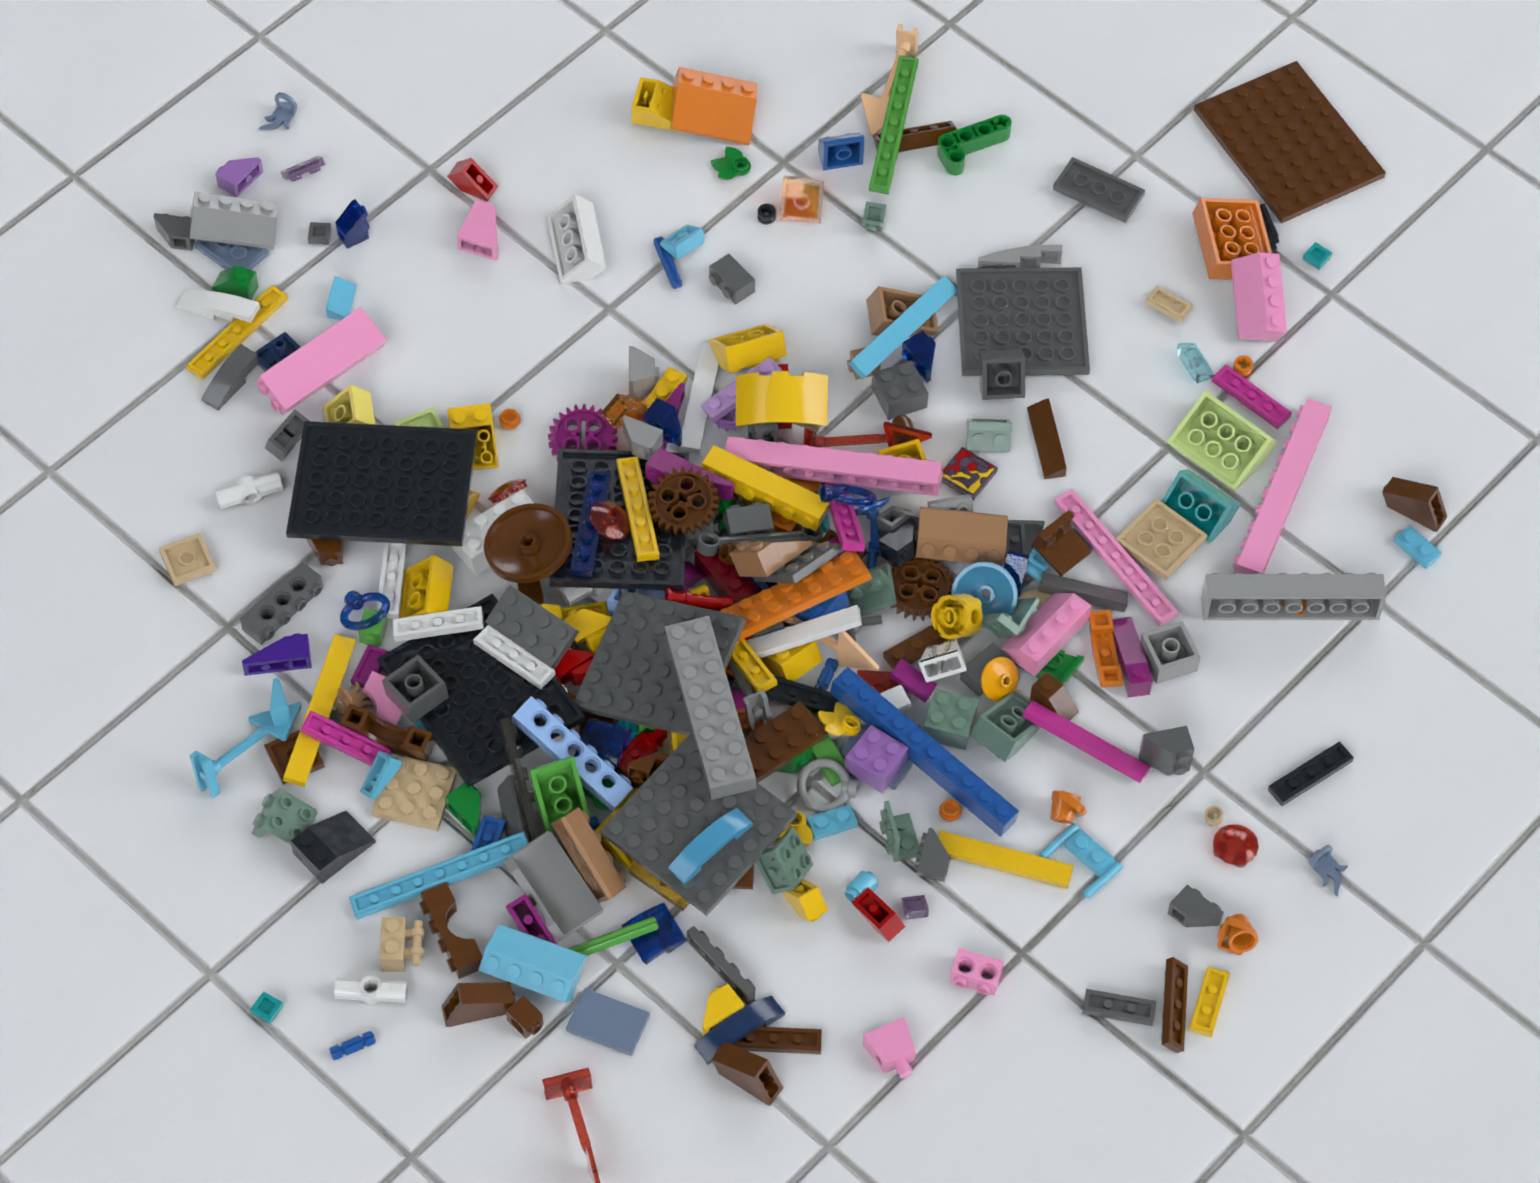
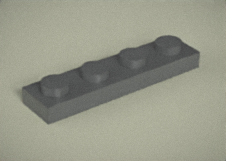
M695 926L687 930V942L730 985L747 1005L754 1002L756 990L754 984L749 979L745 980L740 975L738 967L725 959L722 950L717 946L714 947L709 942L710 940L705 932L702 930L698 931Z

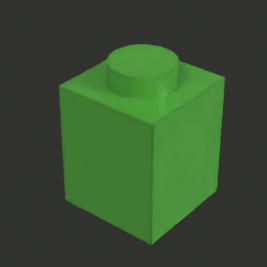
M364 608L358 629L360 643L382 646L388 625L386 612Z

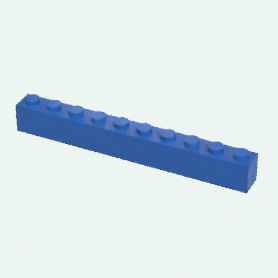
M848 666L832 681L830 694L848 707L868 726L873 725L909 747L908 759L1001 837L1016 822L1019 813L1018 809Z

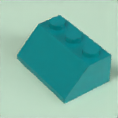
M1189 469L1178 472L1161 500L1162 503L1207 534V541L1209 543L1228 526L1241 504Z

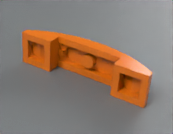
M1111 610L1091 611L1089 617L1090 638L1100 687L1123 686L1121 666L1118 664L1113 636L1114 626Z

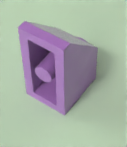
M259 157L229 160L224 166L219 167L215 173L217 186L232 196L238 197L263 173L262 161Z

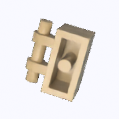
M382 917L379 957L382 972H405L406 959H411L412 966H420L424 952L421 945L425 932L422 929L423 922L421 920L413 921V928L410 930L407 929L405 917ZM407 940H412V947L410 949H406Z

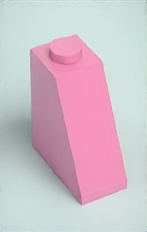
M475 200L457 235L459 250L497 261V224L494 204Z

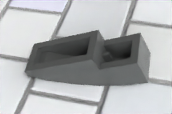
M240 343L213 377L201 398L202 401L219 411L246 383L245 377L259 364L257 353Z

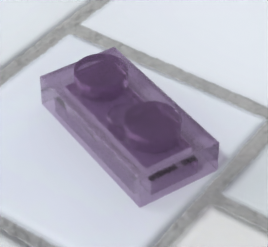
M316 156L280 172L283 179L294 182L301 179L304 173L309 172V174L320 171V167L324 166L325 162L323 157Z

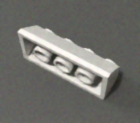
M573 195L547 216L561 283L590 280L606 269L593 203L580 196Z

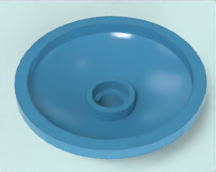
M977 562L964 568L954 580L951 595L965 593L978 598L982 604L983 615L1005 612L1011 616L1018 601V589L1015 580L1005 568L992 562ZM983 590H989L990 596L985 597L983 595Z

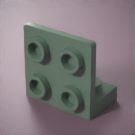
M1037 597L1018 599L1016 608L1011 616L1005 612L983 615L982 625L998 638L1018 636L1025 630V623L1029 617L1036 613L1040 599Z
M884 801V808L880 810L882 821L879 824L882 835L886 834L888 840L885 841L888 855L892 854L894 862L916 858L917 855L921 856L910 813L893 816L889 801Z
M794 827L789 828L776 846L768 848L755 862L772 894L795 890L813 866L811 857L807 853Z

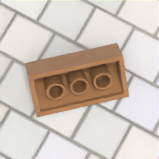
M920 507L915 557L966 563L992 562L1003 566L1008 516Z
M578 807L552 822L551 825L597 901L601 903L610 900L627 888L624 884L626 880L621 871L616 870L612 864L614 860L608 850L605 851L600 844L602 839L596 830L593 831L590 827L588 815Z

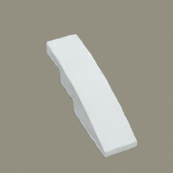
M185 289L176 304V308L212 320L220 317L233 322L234 318L251 323L260 305L259 302L226 293Z

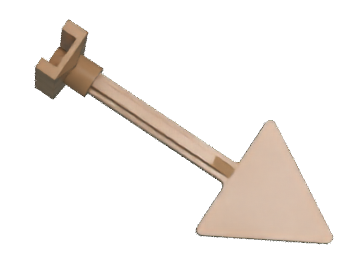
M898 23L896 29V51L898 53L882 96L876 97L864 93L861 94L872 137L883 128L899 55L916 56L918 28H914L912 32L902 30V24Z
M792 616L782 622L793 626L804 621ZM846 631L839 633L838 641L831 636L818 640L837 651L839 667L848 666L849 668L877 671L879 668L877 663Z

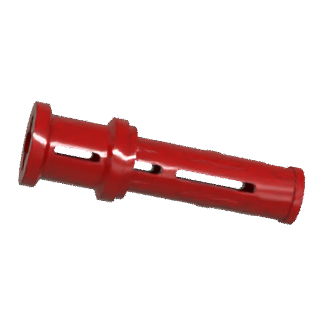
M666 588L664 600L705 609L722 610L733 605V597L692 594L690 590L681 592Z

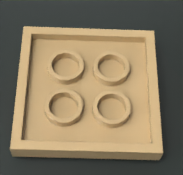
M1156 498L1115 539L1128 554L1166 581L1207 540L1208 535Z
M391 754L401 760L403 764L376 798L371 811L372 816L438 831L446 809L445 797L452 791L457 776L456 770L449 766Z

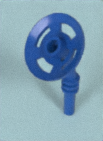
M890 497L854 509L856 516L866 515L867 519H870V541L867 547L868 570L876 567L877 557L880 555L879 531L876 519L880 515L878 510L889 502Z

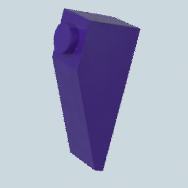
M296 633L292 636H285L242 660L244 675L312 668L308 634Z

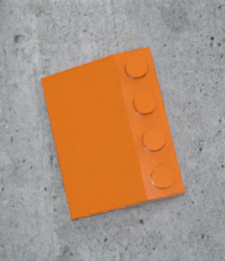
M679 67L672 84L670 129L749 146L757 102V83Z
M1200 198L1192 214L1209 279H1232L1231 260L1256 253H1272L1258 200Z

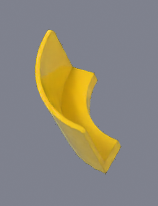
M772 371V376H763L759 372L736 376V426L741 427L761 423L827 425V375L803 372V375L792 376L789 375V371Z

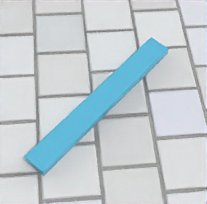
M944 275L848 364L863 380L956 294L957 288Z
M523 831L350 896L349 899L355 917L359 920L420 897L421 892L447 882L449 886L505 865L503 862L505 859L529 844Z

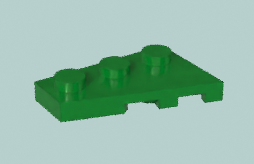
M1060 650L1034 677L1040 679L1048 672L1061 684L1065 685L1084 662L1085 657L1081 655L1071 656L1065 654V651Z

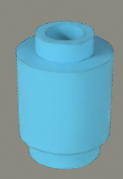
M861 871L846 886L847 890L844 892L846 898L852 903L868 887L874 892L878 888L877 877L870 871Z

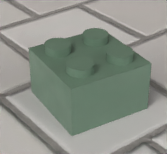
M934 688L923 730L939 744L966 750L977 714L978 699Z

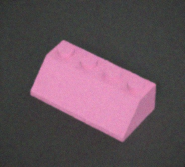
M1256 253L1231 260L1238 339L1277 342L1287 333L1280 254Z
M1054 593L1025 623V630L1018 636H1012L1000 649L1013 662L1033 676H1036L1089 621L1092 605L1075 593Z

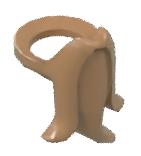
M357 681L355 688L350 691L345 687L338 688L335 708L339 710L340 715H344L349 703L361 708L364 706L374 707L371 701L365 700L369 697L363 694V691L358 692L360 685Z

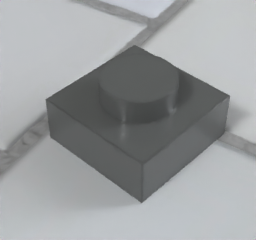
M310 222L308 244L329 245L331 223Z

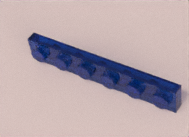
M589 470L570 575L593 577L611 482V472Z

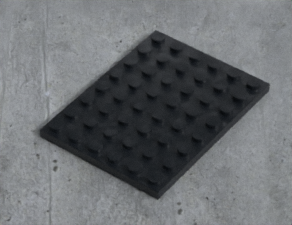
M304 421L286 530L287 538L463 547L478 438L477 429Z
M559 449L555 509L565 517L572 532V548L564 564L555 573L550 575L549 587L666 590V588H671V590L684 591L686 537H684L682 531H679L677 536L674 535L673 529L666 533V525L659 528V521L654 522L652 518L659 550V559L637 562L616 459L636 457L632 455L631 451ZM670 452L689 461V453ZM638 458L647 500H650L652 498L649 497V492L654 491L652 484L656 483H652L645 478L648 460ZM669 495L664 500L671 501L674 497ZM678 513L675 515V518H683L685 514Z
M492 593L467 608L482 607L485 628L488 625L485 621L498 600ZM483 629L408 640L378 657L377 660L384 672L389 676L412 658L419 655L445 682L449 698L419 720L426 730L433 734L434 741L468 787L475 785L539 748L532 739L511 721L512 716L531 696L535 700L538 698L547 706L546 710L552 715H558L564 721L563 725L569 730L586 721L585 715L555 676L542 689H539L475 645L473 639ZM542 718L534 719L535 725L539 727L546 725ZM551 734V739L553 740L554 738L560 736V734Z

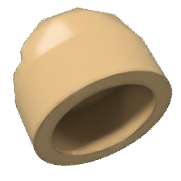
M1210 806L1205 810V819L1209 825L1218 826L1222 823L1224 816L1220 807Z

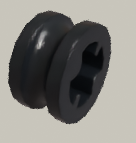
M771 204L759 206L757 210L758 221L765 225L773 223L776 219L775 207Z

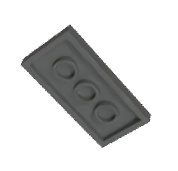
M1074 157L1071 158L1053 184L1054 191L1124 223L1128 221L1145 195L1144 189Z
M511 585L507 587L485 623L553 669L557 667L579 633L574 627Z

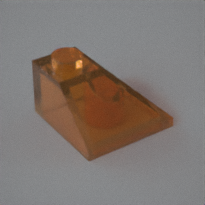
M784 176L779 220L821 223L824 181L805 177Z

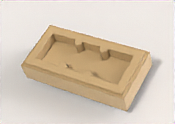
M1156 286L1145 304L1179 323L1183 322L1193 307L1190 303L1159 286Z

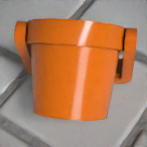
M1064 790L1052 791L1051 820L1059 823L1073 824L1076 813L1081 817L1086 815L1087 809L1080 803L1081 796Z
M1244 914L1228 916L1224 924L1220 925L1217 934L1219 939L1217 943L1218 948L1236 955H1242L1243 952L1252 950L1257 945V932Z

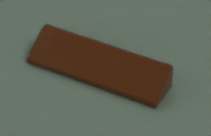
M945 121L904 129L899 152L936 146L941 135L957 130V127L952 121ZM881 133L873 135V140L877 150Z
M1049 398L1027 407V412L1044 479L1065 477L1067 467Z

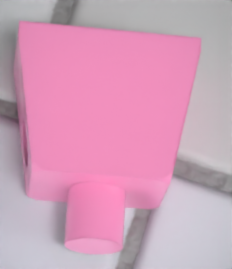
M904 1017L863 1034L864 1048L884 1073L896 1069L900 1078H905L912 1074L913 1070L909 1063L915 1060V1047Z

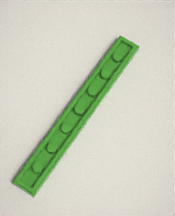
M899 55L869 184V191L889 195L919 64L918 58Z

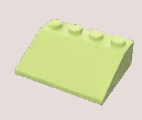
M1207 391L1203 392L1167 441L1169 445L1233 491H1236L1278 444L1268 434Z

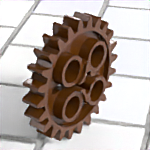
M684 466L681 467L680 472L673 468V474L671 475L665 471V479L657 477L659 485L652 484L654 491L649 492V497L652 499L648 500V505L651 506L649 508L650 514H654L652 517L653 521H659V528L666 525V533L673 529L675 536L678 535L679 531H682L684 537H686L689 530L693 535H695L696 528L703 531V524L710 526L709 518H716L713 511H719L716 503L720 502L719 497L716 496L719 493L718 489L714 488V481H709L708 474L702 477L701 470H698L695 474L693 467H690L688 472H685ZM687 484L692 485V488L689 490L682 489ZM669 495L674 497L671 501L664 500ZM698 501L704 502L701 507L694 506ZM678 513L685 514L683 518H675V515Z
M914 557V560L908 561L900 568L892 565L891 571L897 604L890 606V608L897 607L896 614L903 611L905 619L909 615H912L913 621L916 620L917 616H920L922 621L925 620L927 615L931 619L934 604L938 603L940 597L951 595L954 583L953 574H949L948 567L942 569L943 562H939L936 565L935 559L927 561V558L919 560V558Z

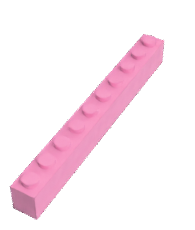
M1307 398L1304 406L1300 405L1296 416L1299 418L1298 422L1293 421L1290 429L1292 436L1291 438L1287 437L1283 445L1284 455L1279 454L1276 462L1278 469L1277 471H1272L1269 478L1271 485L1269 488L1265 487L1261 499L1264 502L1263 504H1258L1254 514L1257 518L1255 521L1251 520L1247 530L1250 533L1249 537H1244L1240 549L1243 551L1241 555L1237 554L1233 563V566L1236 567L1235 573L1256 574L1265 572L1327 425L1332 406Z
M729 436L725 446V451L785 478L938 496L943 476L942 462L934 460L926 461L911 457L901 458L869 452L860 453L849 450L829 449L827 447H811L804 444L794 445L785 442H770L762 439L753 440Z

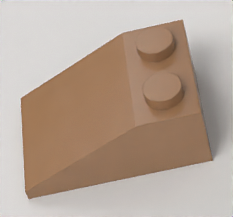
M878 286L866 299L871 335L879 336L922 295ZM936 313L909 337L936 335L938 333Z
M743 541L736 545L737 548L730 552V556L739 576L768 577L812 546L813 543L812 541Z

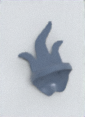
M278 92L274 99L277 108L271 116L264 117L266 121L273 123L259 127V130H275L282 124L285 130H289L288 123L297 111L295 100L286 93ZM279 98H282L287 102H279Z
M1326 845L1316 850L1314 855L1309 856V864L1323 878V887L1328 885V876L1334 881V893L1338 896L1341 877L1337 871H1345L1348 865H1339L1331 856L1332 847Z

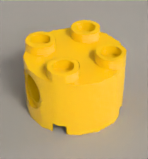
M962 593L942 596L939 598L938 603H935L932 607V625L935 630L939 631V635L942 638L950 640L971 637L982 629V604L978 598H974L972 595Z

